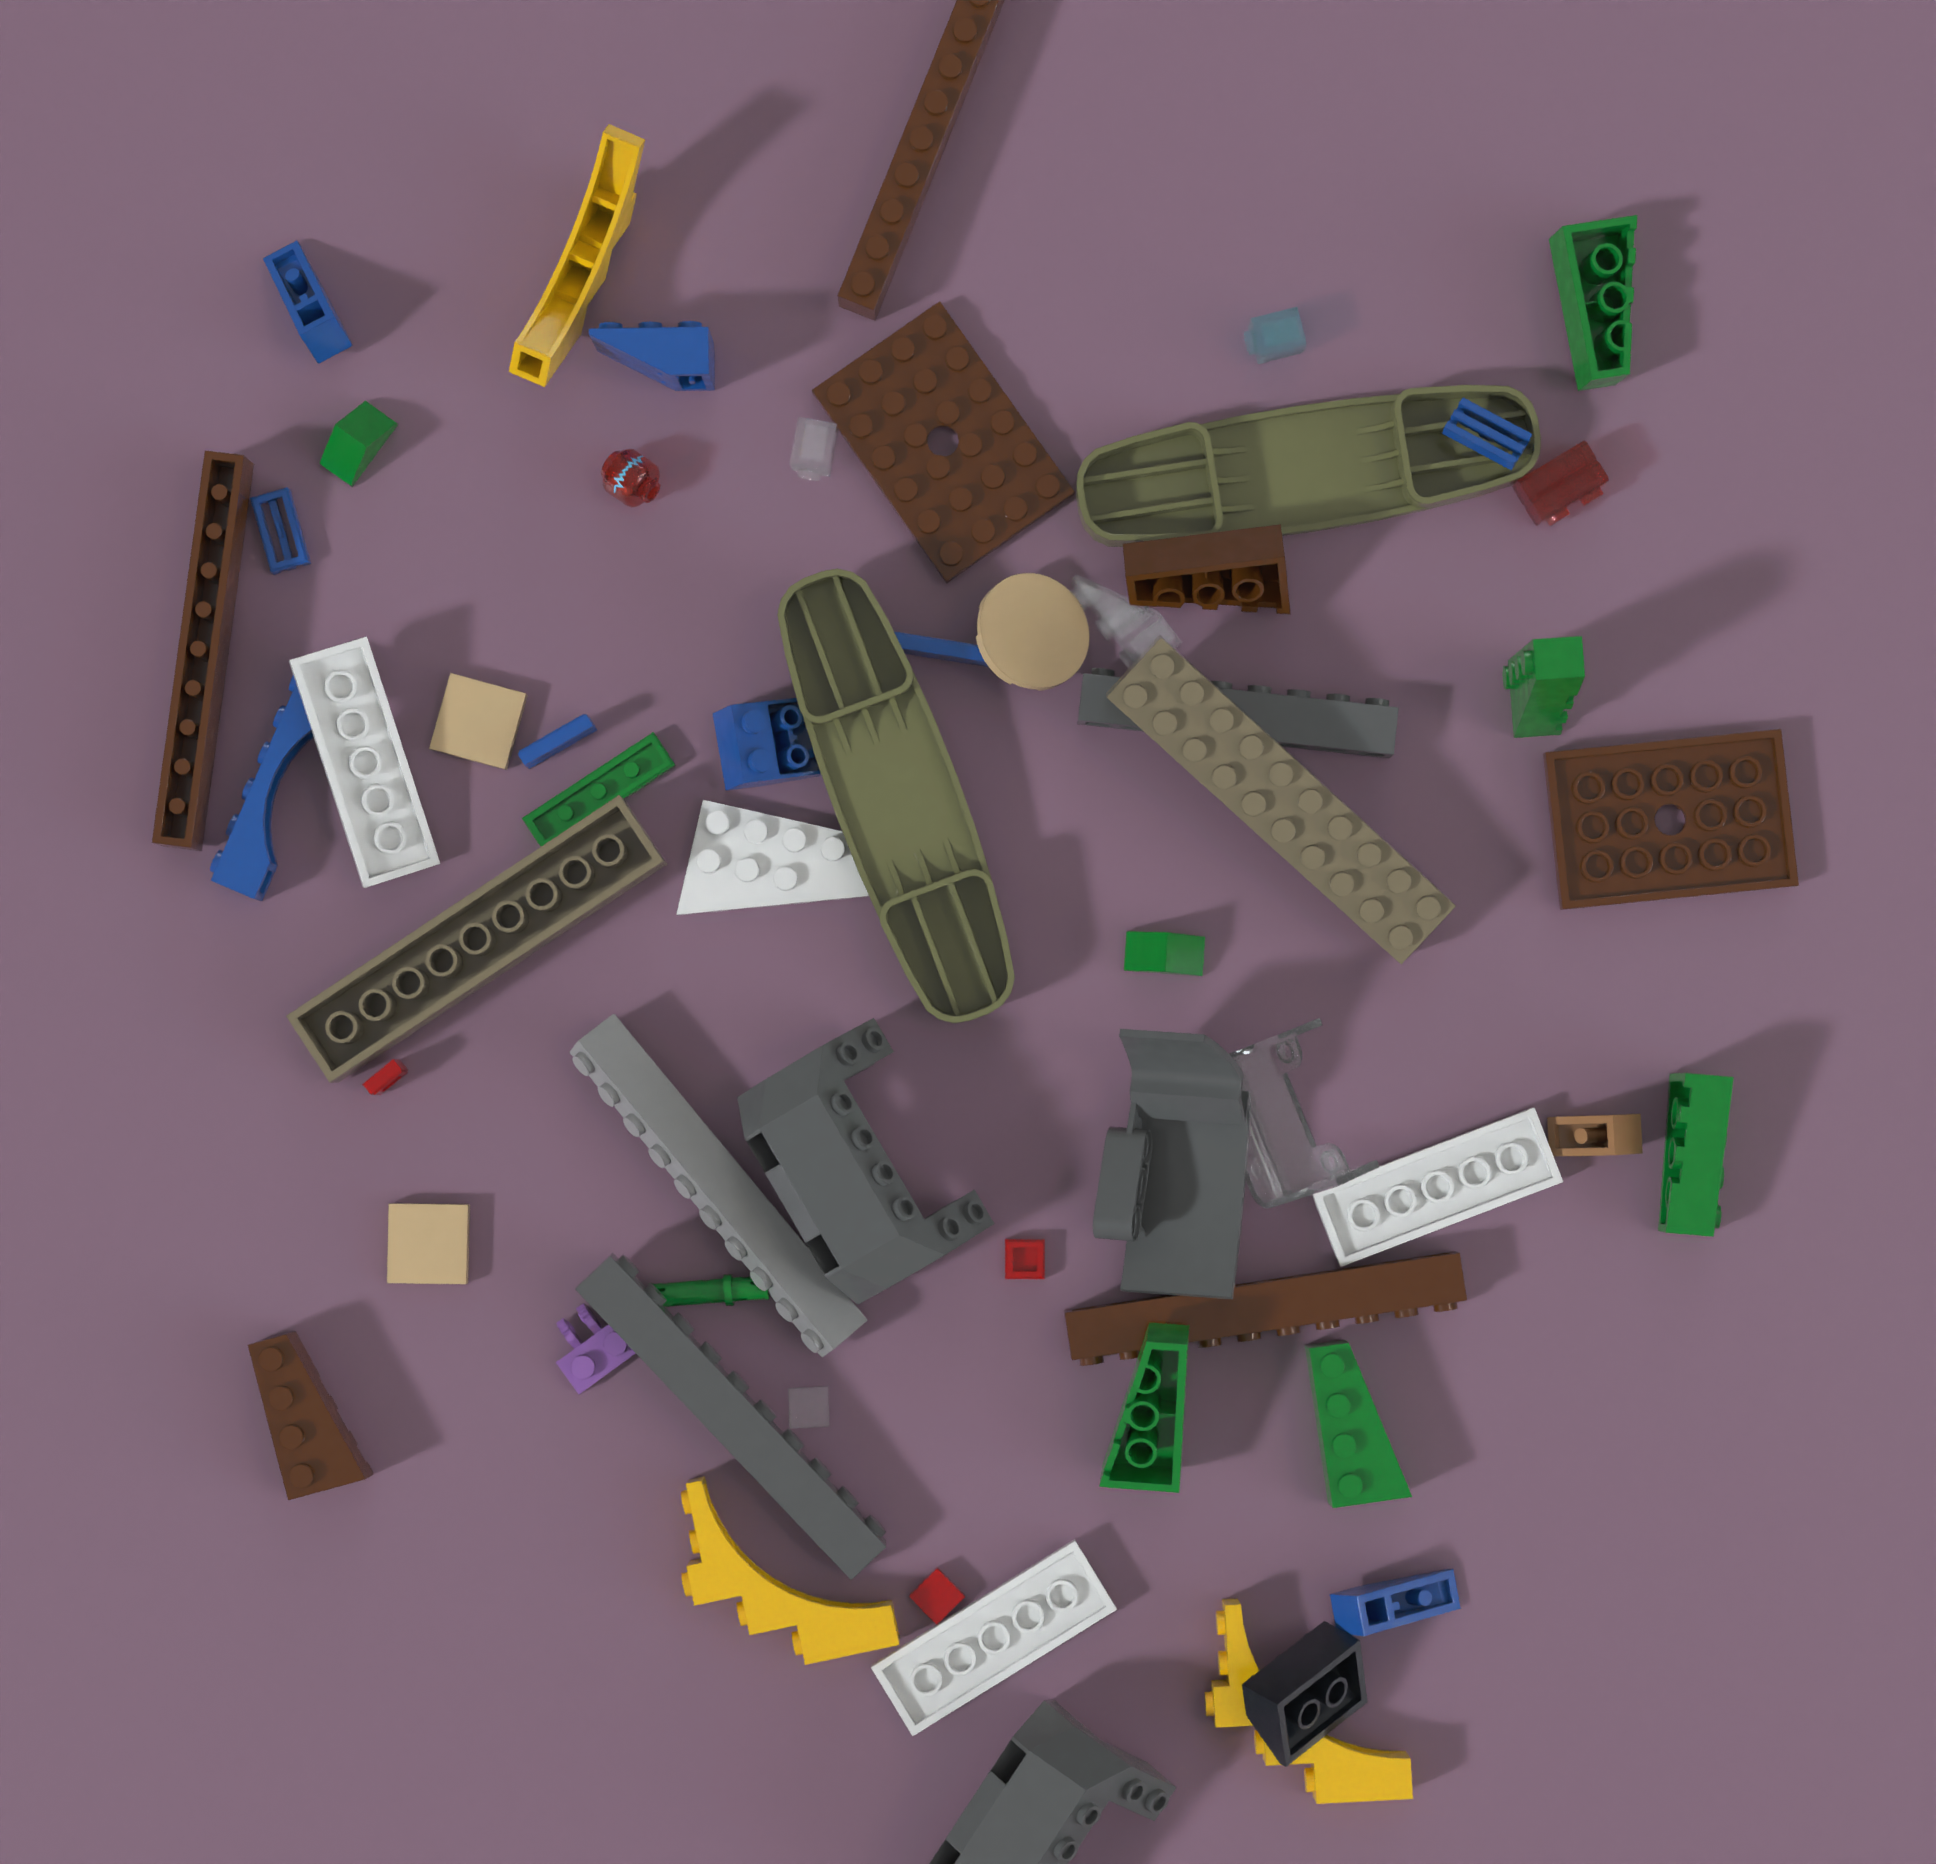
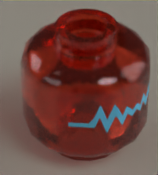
M630 448L613 452L602 466L601 476L603 477L602 483L605 491L631 508L640 506L644 502L650 503L660 491V484L658 483L660 472L658 466L634 449Z

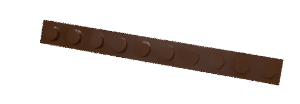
M1005 0L956 1L837 295L839 307L876 321Z
M205 451L152 837V843L163 847L202 851L254 468V464L244 455Z
M1452 1251L1235 1284L1233 1300L1162 1295L1064 1310L1071 1359H1080V1366L1103 1363L1104 1355L1119 1353L1120 1360L1138 1358L1149 1322L1189 1325L1188 1343L1198 1342V1348L1222 1345L1221 1338L1237 1335L1238 1342L1261 1339L1260 1332L1276 1330L1277 1336L1301 1333L1300 1326L1316 1324V1330L1340 1327L1339 1320L1355 1318L1356 1324L1379 1321L1378 1314L1394 1312L1395 1318H1404L1419 1315L1418 1308L1433 1306L1434 1312L1458 1309L1457 1302L1467 1301L1460 1253Z

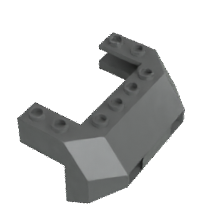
M874 1018L820 1046L737 1097L746 1142L825 1277L857 1304L895 1285L994 1225L975 1189L924 1219L844 1081L874 1065L875 1062L894 1052Z
M1044 1700L1011 1738L929 1864H1068L1077 1854L1079 1846L1092 1826L1098 1822L1102 1811L1109 1801L1155 1821L1160 1812L1166 1808L1169 1798L1177 1787L1146 1761L1101 1741L1055 1700Z

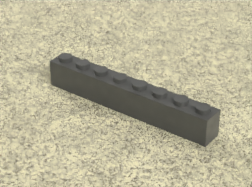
M1092 668L1091 674L1083 673L1078 725L1144 732L1106 697V693L1120 679V677H1115L1114 670ZM1211 681L1282 747L1390 758L1394 755L1399 707H1390L1389 700L1366 698L1365 704L1350 702V696L1343 694H1327L1326 699L1310 698L1311 692L1305 690L1288 689L1287 695L1271 694L1272 688L1268 686L1248 685V691L1232 689V683Z

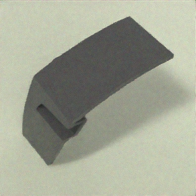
M1120 1029L1119 1037L1127 1053L1132 1072L1130 1085L1131 1105L1127 1128L1110 1126L1106 1134L1093 1216L1094 1237L1098 1239L1127 1241L1121 1291L1233 1300L1244 1206L1251 1110L1250 1092L1242 1091L1243 1072L1234 1058L1205 1034Z

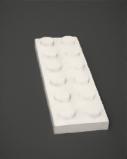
M367 637L289 660L363 888L440 864Z
M1530 1108L1312 1191L1311 1194L1337 1262L1342 1267L1562 1183L1563 1179L1535 1108Z
M1074 1539L871 1665V1669L911 1735L914 1736L1116 1611L1117 1608Z

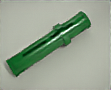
M724 1274L721 1279L649 1283L653 1284L666 1298L667 1301L663 1304L664 1307L724 1302L726 1306H734L737 1301L770 1299L768 1289L766 1291L759 1289L750 1276L733 1278L732 1274Z

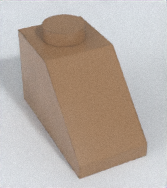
M1641 1114L1547 1117L1548 1143L1554 1157L1643 1154Z

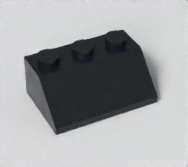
M1323 1621L1312 1631L1305 1634L1303 1638L1282 1654H1279L1273 1661L1242 1684L1246 1716L1281 1765L1287 1767L1368 1702L1360 1640L1326 1621Z

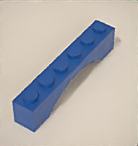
M294 675L289 684V691L292 692L286 706L281 705L275 715L273 727L276 728L272 740L271 742L266 741L259 752L257 762L261 765L255 779L249 778L243 789L242 799L245 800L239 815L235 813L227 826L226 835L229 836L226 846L223 851L218 850L210 866V871L213 872L210 881L259 901H263L278 866L272 844L271 820L273 802L280 781L291 761L314 738Z

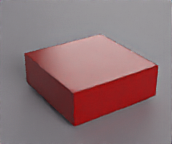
M392 1059L362 1085L371 1095H381L406 1075L408 1069L400 1059Z
M1005 1239V1279H1045V1239Z
M936 1567L909 1594V1597L937 1625L965 1598V1594Z

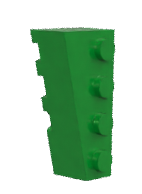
M1638 215L1565 225L1549 238L1578 391L1615 386L1630 374L1632 340L1630 313L1631 304L1634 301L1632 271L1636 258L1634 231L1637 229Z
M1582 636L1532 639L1508 660V666H1503V686L1505 690L1510 689L1514 738L1561 735L1563 730L1562 723H1566L1568 719L1567 711L1563 710L1572 709L1574 696L1578 695L1585 678Z
M1672 1073L1669 1075L1658 1231L1714 1237L1715 1228L1718 1229L1720 1227L1722 1212L1721 1206L1718 1205L1719 1191L1724 1183L1723 1159L1727 1143V1128L1734 1077L1693 1073Z
M1149 1322L1102 1465L1099 1487L1179 1493L1182 1468L1189 1325Z
M1337 1340L1305 1345L1329 1505L1332 1508L1412 1497L1349 1342Z

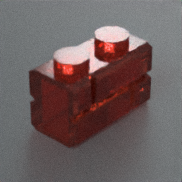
M1584 440L1517 480L1512 487L1536 526L1545 521L1548 522L1549 526H1552L1569 516L1570 512L1567 508L1580 501L1583 506H1586L1604 494L1601 487L1609 481V478L1601 464L1596 460V456L1590 446Z

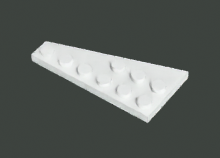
M703 800L676 915L867 897L869 895L842 831Z

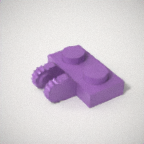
M585 1303L577 1307L576 1310L582 1322L594 1333L589 1339L583 1342L575 1332L572 1324L565 1318L557 1322V1327L574 1350L558 1360L556 1364L578 1394H581L635 1354L609 1324L604 1328Z

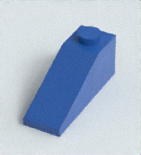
M297 240L263 258L300 337L318 364L353 346L340 318Z
M1445 1569L1361 1585L1330 1594L1335 1626L1355 1636H1367L1461 1609L1454 1569Z

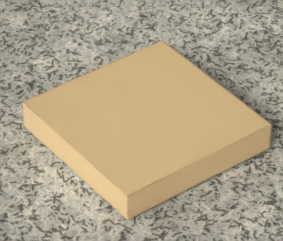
M450 673L429 749L507 770L528 695L523 692Z
M389 1203L387 1283L468 1284L470 1204Z

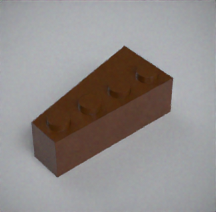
M1281 524L1123 544L1129 605L1181 608L1184 603H1194L1202 606L1204 610H1217L1218 605L1241 606V612H1257L1258 607L1276 608V614H1291Z
M296 1331L249 1344L248 1349L288 1500L365 1480L374 1475L368 1462H365L357 1447L358 1444L351 1431H348L338 1413V1407L332 1396H329L321 1382L320 1375Z

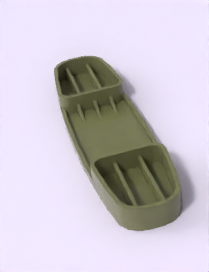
M1497 385L1410 388L1404 390L1401 394L1352 398L1241 415L1204 424L1187 422L1132 436L1092 451L1083 460L1077 473L1076 500L1078 513L1084 530L1095 541L1108 547H1123L1125 543L1281 524L1282 536L1334 529L1425 511L1480 497L1515 485L1534 467L1540 455L1541 435L1538 417L1531 401L1522 392L1512 387ZM1462 398L1477 404L1532 434L1530 442L1512 471L1442 434L1444 426L1450 420L1452 413L1457 409ZM1459 423L1457 424L1458 427L1479 437L1478 433L1468 429L1467 427ZM1495 442L1490 443L1511 455L1513 453Z
M838 568L821 571L805 577L790 586L781 598L777 614L785 657L799 709L803 715L817 764L859 875L905 975L926 1010L939 1020L952 1023L970 1021L989 1014L1002 1006L1012 992L1015 975L1006 930L979 836L937 723L889 620L866 581L854 572Z

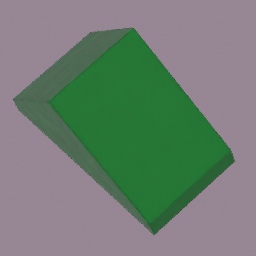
M365 400L335 424L319 464L353 487L398 424Z
M1126 931L1124 971L1203 976L1205 937L1171 932Z

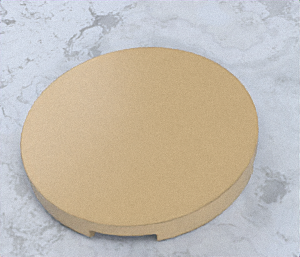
M1017 574L999 582L981 601L977 619V645L986 664L1003 681L1010 685L1013 683L1020 687L1043 691L1059 686L1080 669L1088 652L1089 626L1082 606L1076 597L1061 583L1041 574Z

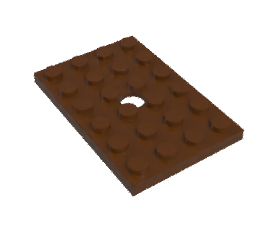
M940 301L812 389V394L946 584L1075 494L1071 485ZM948 427L957 434L959 444L951 455H936L929 449L928 437L934 429Z
M1781 729L1554 751L1543 754L1560 910L1799 886ZM1663 805H1674L1684 814V826L1676 835L1663 834L1656 827L1655 815Z

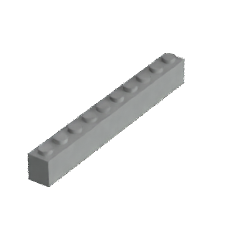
M612 1014L578 1040L570 1051L575 1067L583 1075H589L598 1086V1093L607 1105L614 1106L623 1117V1123L627 1130L633 1136L640 1137L649 1148V1155L655 1164L661 1168L665 1167L675 1179L674 1185L683 1197L690 1198L700 1210L699 1215L703 1222L709 1228L716 1229L725 1240V1247L731 1256L741 1260L751 1271L750 1277L754 1284L763 1291L768 1289V1293L776 1302L777 1311L786 1321L794 1323L802 1333L801 1339L808 1349L824 1357L867 1321L866 1317L851 1299L825 1277L808 1247L615 1014Z

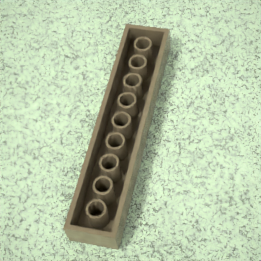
M1160 635L1106 693V697L1401 965L1456 907L1441 890Z
M618 795L286 1015V1017L330 1083H339L666 866L667 863L625 799Z

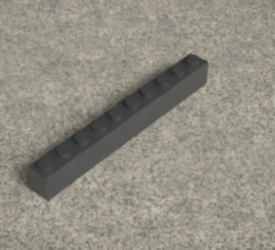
M614 1253L609 1255L575 1290L852 1580L886 1548V1540L882 1537L886 1533L885 1529L872 1515L865 1519L855 1508L859 1504L856 1498L844 1486L838 1490L827 1479L832 1474L818 1458L815 1457L810 1461L800 1450L804 1446L802 1441L789 1428L783 1432L773 1422L777 1416L763 1400L760 1399L755 1403L746 1393L749 1389L747 1383L734 1370L728 1374L718 1364L722 1358L708 1342L705 1341L700 1345L691 1335L694 1331L693 1326L679 1312L673 1316L663 1306L667 1301L666 1298L653 1284L645 1287L636 1277L639 1273L638 1268L624 1254L620 1258Z

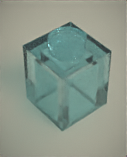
M1297 307L1251 318L1248 326L1249 331L1244 332L1247 351L1249 355H1256L1258 364L1301 354L1307 345Z

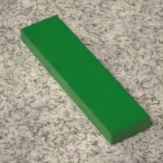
M652 732L522 819L541 847L618 795L624 799L628 798L676 765L656 734Z

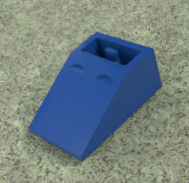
M649 321L639 323L638 328H623L621 323L604 322L599 324V328H589V336L599 353L675 391H715L714 342L709 327H702L701 322L682 321L678 323V327H662V323Z
M797 698L734 704L712 713L726 791L822 776Z

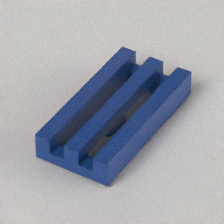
M1465 398L1461 399L1457 409L1452 413L1442 432L1445 436L1511 471L1532 437V434ZM1459 423L1467 427L1468 429L1478 433L1479 437L1458 427L1457 424ZM1495 442L1513 453L1511 455L1490 443Z
M286 487L251 497V504L271 573L275 575L283 570L296 569L300 565H310L311 561L291 490ZM277 499H283L298 557L293 558ZM263 503H269L284 561L278 562L263 510Z
M582 714L519 750L518 755L524 766L531 769L596 732L597 728L587 714Z

